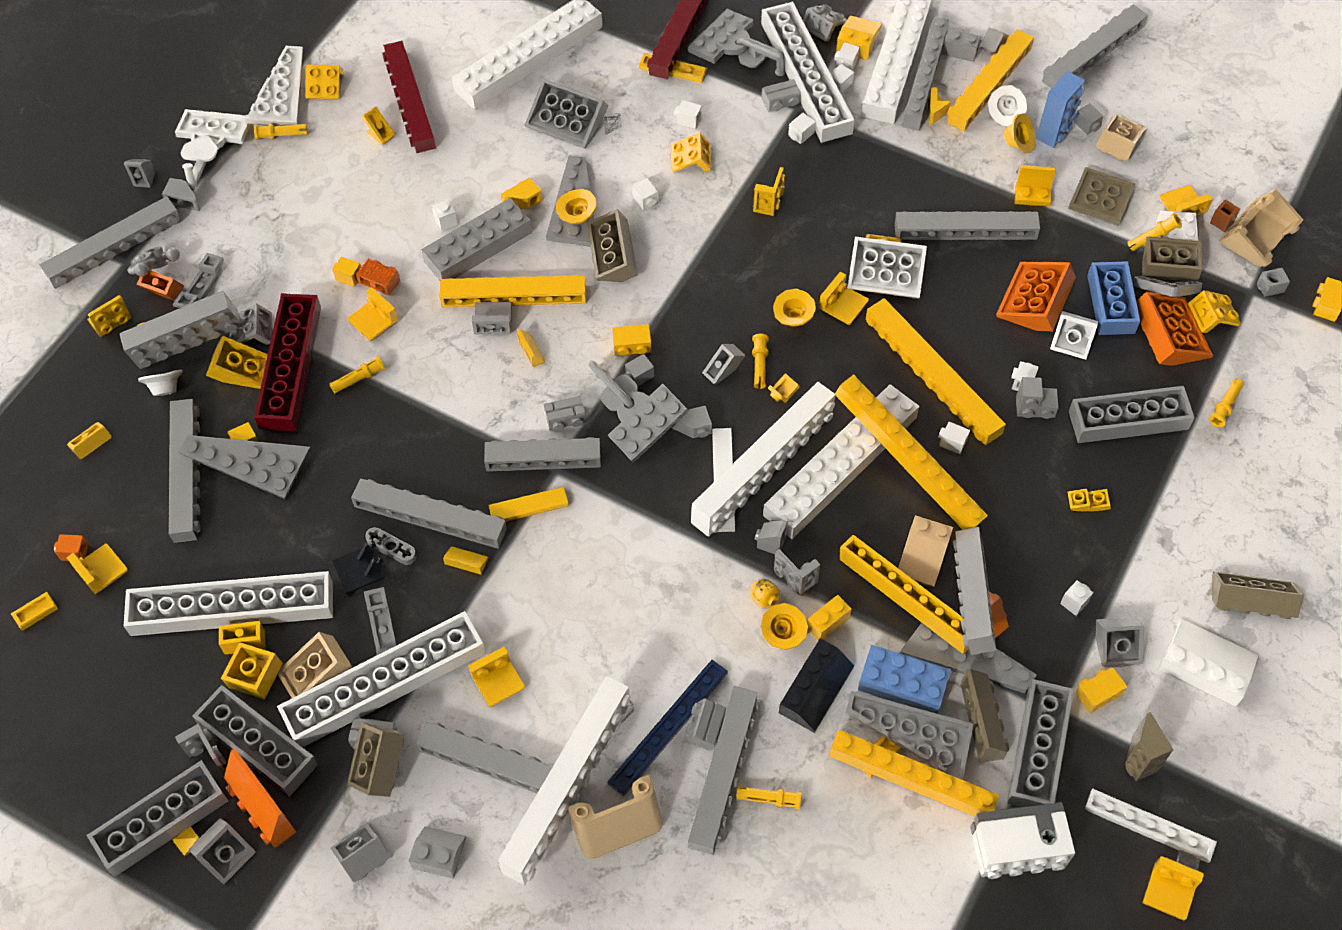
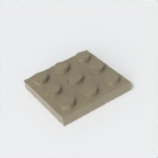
M1085 167L1068 209L1119 226L1136 183Z

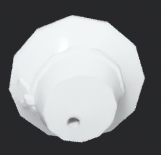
M1012 85L1001 86L992 93L988 101L989 113L995 122L1003 126H1009L1017 114H1026L1028 109L1027 98L1020 89Z
M181 369L164 374L144 376L138 378V380L147 385L153 396H164L176 392L177 379L183 371Z

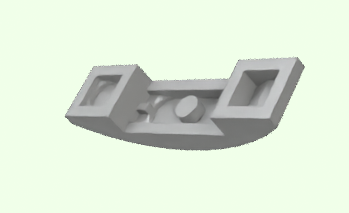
M206 253L199 264L200 271L186 292H180L173 306L182 308L204 299L218 277L223 264V257Z
M384 587L364 591L377 655L396 646Z

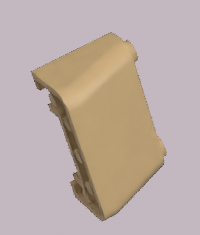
M1274 189L1251 202L1223 234L1219 242L1254 265L1266 267L1272 262L1271 258L1273 255L1271 251L1285 235L1289 233L1294 234L1298 231L1303 219L1280 192Z
M649 775L639 778L633 783L632 793L634 799L595 815L587 803L581 802L568 807L571 826L585 857L589 859L598 858L652 836L662 829V817Z

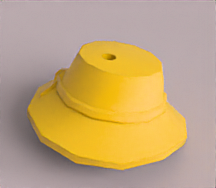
M1025 113L1017 114L1012 124L1004 130V138L1007 145L1018 148L1023 153H1031L1033 151L1036 139L1031 120Z
M584 189L571 190L563 194L556 202L557 215L561 220L570 224H583L587 222L597 208V199L591 191Z
M791 289L785 290L777 296L773 310L775 318L781 324L795 327L804 325L811 320L815 314L816 307L814 299L807 292Z
M786 603L773 605L762 616L760 625L762 635L772 647L788 650L797 647L806 639L808 631L806 618L796 606Z

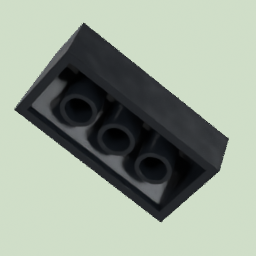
M820 638L780 702L779 714L815 733L853 670L854 665L838 647Z

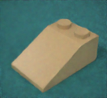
M1114 114L1103 129L1096 148L1102 153L1114 155L1120 161H1128L1146 127Z
M915 515L898 569L915 582L934 588L953 527Z
M318 632L280 668L278 676L291 698H294L349 670L352 665L334 636Z

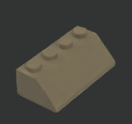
M615 209L587 222L596 279L598 281L624 282L637 276L628 219L618 209Z
M1213 571L1212 601L1218 609L1224 611L1235 609L1246 614L1258 612L1262 616L1279 615V617L1284 619H1291V617L1299 618L1303 594L1294 582Z
M966 669L960 686L969 722L973 723L972 735L979 763L1002 760L1009 751V744L1007 739L1003 737L1004 725L1002 719L998 717V702L993 698V682L989 681L988 674Z

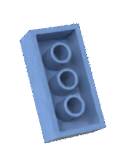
M1066 71L1048 92L1036 139L1054 148L1057 143L1063 141L1067 132H1071L1074 127L1073 121L1078 114L1076 110L1081 103L1079 99L1085 90L1083 88L1085 80Z
M1128 261L1091 263L1087 277L1095 319L1098 321V335L1135 334L1140 318Z
M871 645L858 690L906 706L938 714L951 669Z

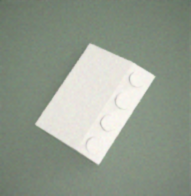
M855 237L847 289L919 299L927 246Z
M1181 619L1159 670L1237 706L1244 697L1250 683L1258 655Z

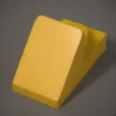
M934 87L930 88L929 125L934 124L947 115L951 105V101H940V95H937V88Z
M377 106L372 107L361 115L369 127V130L366 132L381 145L395 136V133Z

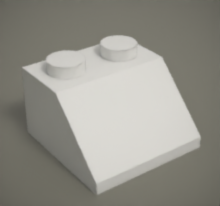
M1062 311L1050 349L1087 359L1098 321Z

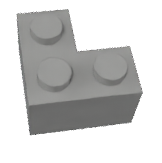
M1022 377L1016 395L1017 416L1025 418H1055L1058 410L1057 389L1042 388L1041 378Z

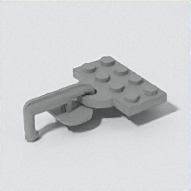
M726 9L688 46L689 53L714 64L724 54L738 55L741 64L754 68L769 57L776 60L777 69L775 74L777 76L785 74L783 54L775 48L750 38L747 31L754 25L753 19Z
M589 362V367L595 373V376L607 385L601 393V401L610 411H617L618 418L621 421L608 436L633 463L689 411L664 384L648 396L643 392H638V385L628 375H620L613 380L597 362Z

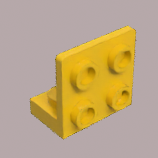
M306 65L305 97L307 99H339L340 76H343V68L339 65Z
M700 132L671 144V170L673 172H677L695 163L705 172L711 170V143Z
M1021 165L1015 185V204L1050 207L1051 187L1056 168Z
M780 167L774 187L756 184L753 212L774 216L775 210H779L781 202L779 198L780 196L783 197L785 186H782L786 179V175L783 174L784 168Z
M1191 185L1166 192L1159 197L1168 211L1196 213V216L1208 212L1213 200L1210 194L1198 196Z
M839 272L821 294L819 309L850 325L866 306L869 299L852 289H847V283H845L846 274Z
M371 287L366 291L368 303L347 318L348 322L368 341L374 340L398 321L395 308Z
M1203 290L1188 303L1202 333H1208L1219 323L1234 326L1241 324L1238 319L1239 315L1234 310L1231 299L1227 295Z
M118 295L90 312L87 320L98 335L102 337L121 324L126 323L132 317L122 297Z
M104 544L84 559L82 557L78 559L74 553L67 557L73 568L94 594H97L128 572L127 567L108 544Z
M505 646L468 665L470 675L488 707H493L525 689V685L510 661Z
M1161 856L1154 864L1143 903L1181 920H1186L1195 889L1202 882L1204 873Z

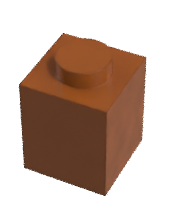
M1225 199L1215 210L1210 223L1225 232L1234 223L1240 208Z

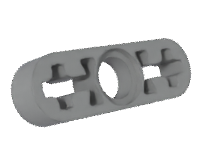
M376 527L370 528L366 532L365 538L368 545L371 544L372 536L378 535L380 539H373L376 543L374 549L404 565H410L415 562L417 555L413 546ZM390 542L396 543V547L393 550H387L386 545ZM410 552L411 556L404 558L403 553L408 554Z

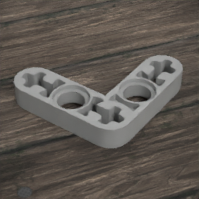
M1134 276L1133 282L1134 287L1173 297L1201 293L1202 289L1201 282L1190 280L1168 283L1145 276Z

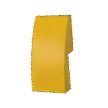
M1087 489L1067 492L1071 511H1102L1111 509L1107 489L1088 492Z

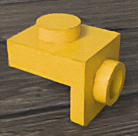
M786 373L774 387L771 385L768 387L772 391L770 395L777 402L781 399L784 403L800 388Z

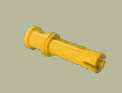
M255 124L254 135L256 140H259V138L273 139L275 136L307 135V130H300L306 129L307 124L274 126V124L258 126Z
M1173 213L1165 221H1159L1156 227L1128 241V246L1133 245L1130 249L1135 251L1145 245L1146 236H1167L1170 231L1176 228L1180 229L1182 222L1178 215Z
M755 334L752 337L754 342L752 355L755 357L754 387L759 389V382H761L760 389L766 386L765 364L766 357L769 354L767 349L769 337L765 334Z
M377 355L372 361L366 364L362 363L360 368L329 383L334 394L364 378H371L373 374L381 370L384 371L385 367Z
M1233 379L1223 400L1216 404L1214 414H1211L1209 417V422L1213 426L1220 428L1226 424L1227 416H1230L1232 413V405L1244 387V382L1241 379Z
M738 786L736 800L776 804L778 808L785 806L800 810L802 791L794 793L784 791V789L771 791Z

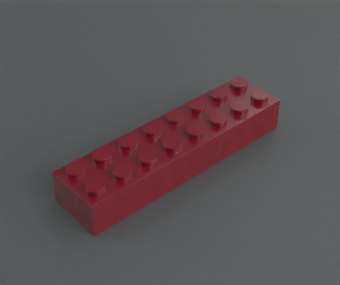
M281 293L254 416L260 430H297L321 312V305L317 295Z

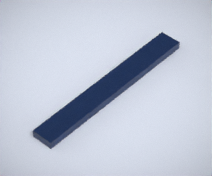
M711 659L607 781V784L622 796H625L632 788L633 783L643 775L692 717L691 711L694 704L702 699H707L725 678L728 671Z

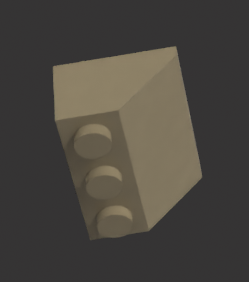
M1146 236L1142 260V276L1170 281H1198L1203 270L1201 241Z
M1151 712L1145 716L1132 736L1125 761L1126 770L1130 776L1134 777L1135 781L1158 772L1173 751L1172 746Z
M361 722L347 785L367 795L390 797L394 787L396 770L399 766L401 748L404 744V734L394 729Z

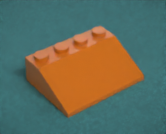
M1020 262L996 316L1035 331H1053L1076 279L1071 263Z
M1145 292L1136 301L1142 329L1159 364L1174 366L1213 357L1185 297Z
M236 749L231 750L224 776L225 781L228 783L225 788L232 797L236 795L239 798L237 805L243 813L249 812L251 817L248 820L255 829L260 827L262 830L260 836L267 845L271 843L276 848L294 835L296 830Z

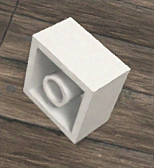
M1159 212L1155 227L1159 221H1165L1173 213L1177 214L1182 222L1180 229L1176 228L1170 231L1169 235L1159 236L1160 238L1198 241L1196 213Z

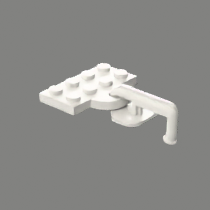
M185 109L175 134L176 137L191 139L190 142L184 144L181 151L183 159L196 161L194 167L190 163L182 166L190 188L194 189L206 162L213 160L218 149L223 147L226 142L243 144L251 125L245 123L246 115Z

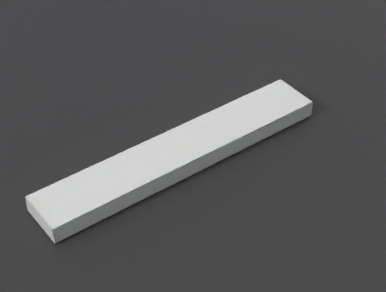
M731 428L712 429L714 482L733 464ZM735 515L730 520L726 519L718 532H735Z
M1095 789L1091 790L1084 809L1207 863L1211 861L1217 843L1212 839Z

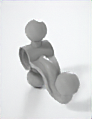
M162 247L149 249L146 251L147 256L144 254L136 255L134 263L130 265L127 271L132 275L145 276L149 270L166 266L168 264L166 259L173 262L177 261L180 257V252L172 247L167 249L165 253Z

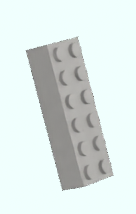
M509 198L421 249L424 263L439 280L455 279L532 233L530 219Z
M220 291L119 334L125 353L142 369L243 326L238 310L225 292Z
M1184 386L1073 399L1068 411L1078 443L1189 430L1195 418Z
M1032 679L1027 691L1007 804L1029 807L1055 803L1074 689Z
M222 685L192 716L202 729L206 728L212 737L230 751L235 748L246 764L288 797L293 794L318 766L314 756Z
M201 760L89 833L87 837L106 869L116 877L227 803L228 800Z

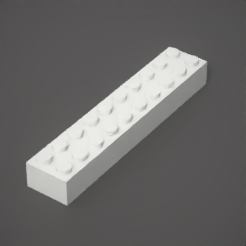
M572 0L452 77L454 91L474 110L602 28V13L587 0Z
M897 0L863 101L861 117L891 124L895 123L933 0Z
M790 2L763 9L761 24L773 48L783 54L784 70L789 80H795L801 92L800 102L807 116L816 121L815 132L820 142L853 134L854 118L794 3Z
M817 382L692 503L691 524L708 537L713 532H718L722 523L726 519L730 520L735 510L746 504L750 495H755L764 482L767 483L776 470L779 471L784 466L785 461L796 454L800 446L806 445L812 434L819 432L824 422L827 423L831 420L835 406V394Z
M891 384L876 397L905 429L917 418L919 406ZM855 417L764 504L763 516L770 522L787 521L786 535L793 539L885 447Z
M329 571L126 589L124 627L130 636L215 629L223 625L260 621L261 624L333 618V581Z
M464 611L277 707L294 742L304 747L353 722L354 717L361 718L485 654L484 645Z
M608 676L605 677L500 856L498 863L502 874L524 886L528 880L531 881L537 871L535 867L539 861L542 862L548 852L547 846L550 842L553 843L559 832L557 830L561 823L564 824L569 816L568 807L576 804L580 796L578 792L582 786L585 787L590 779L589 773L592 768L598 766L601 752L607 750L611 742L610 737L612 733L618 731L621 725L620 719L623 714L627 715L631 708V696L629 695L628 686Z

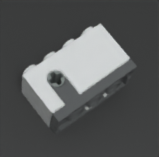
M1062 802L977 813L970 826L981 877L988 876L989 879L1001 877L1002 874L1018 876L1025 871L1040 873L1048 868L1058 871L1065 869V866L1068 865L1075 854Z

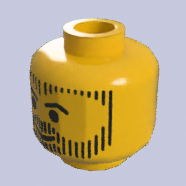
M768 579L757 580L752 584L750 596L756 604L764 609L777 605L780 596V590Z

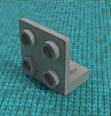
M825 4L807 8L803 18L807 30L824 41L830 40L835 26L845 24L847 21L843 14L832 11L831 7Z
M476 302L475 316H472L474 334H511V302Z
M257 303L239 312L243 327L230 332V339L243 344L255 338L263 344L269 345L272 337V312Z
M778 549L775 551L774 571L779 578H783L787 582L788 587L793 592L796 591L801 596L818 583L820 563L814 559L810 563L806 562L799 570Z
M199 724L175 737L189 758L200 755L207 748L222 773L226 772L223 766L226 764V761L206 728L202 730Z

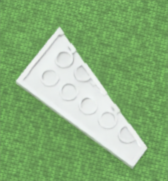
M285 46L277 65L273 67L271 75L260 90L256 102L252 104L251 111L246 115L245 123L274 124L275 126L297 125L303 47Z

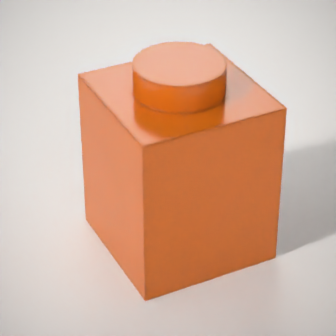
M59 534L58 541L54 545V552L61 561H68L67 557L72 553L78 559L80 557L84 559L89 544L83 536Z

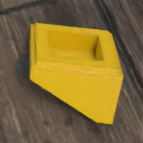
M190 826L175 837L173 841L182 854L186 856L190 853L188 849L199 837Z

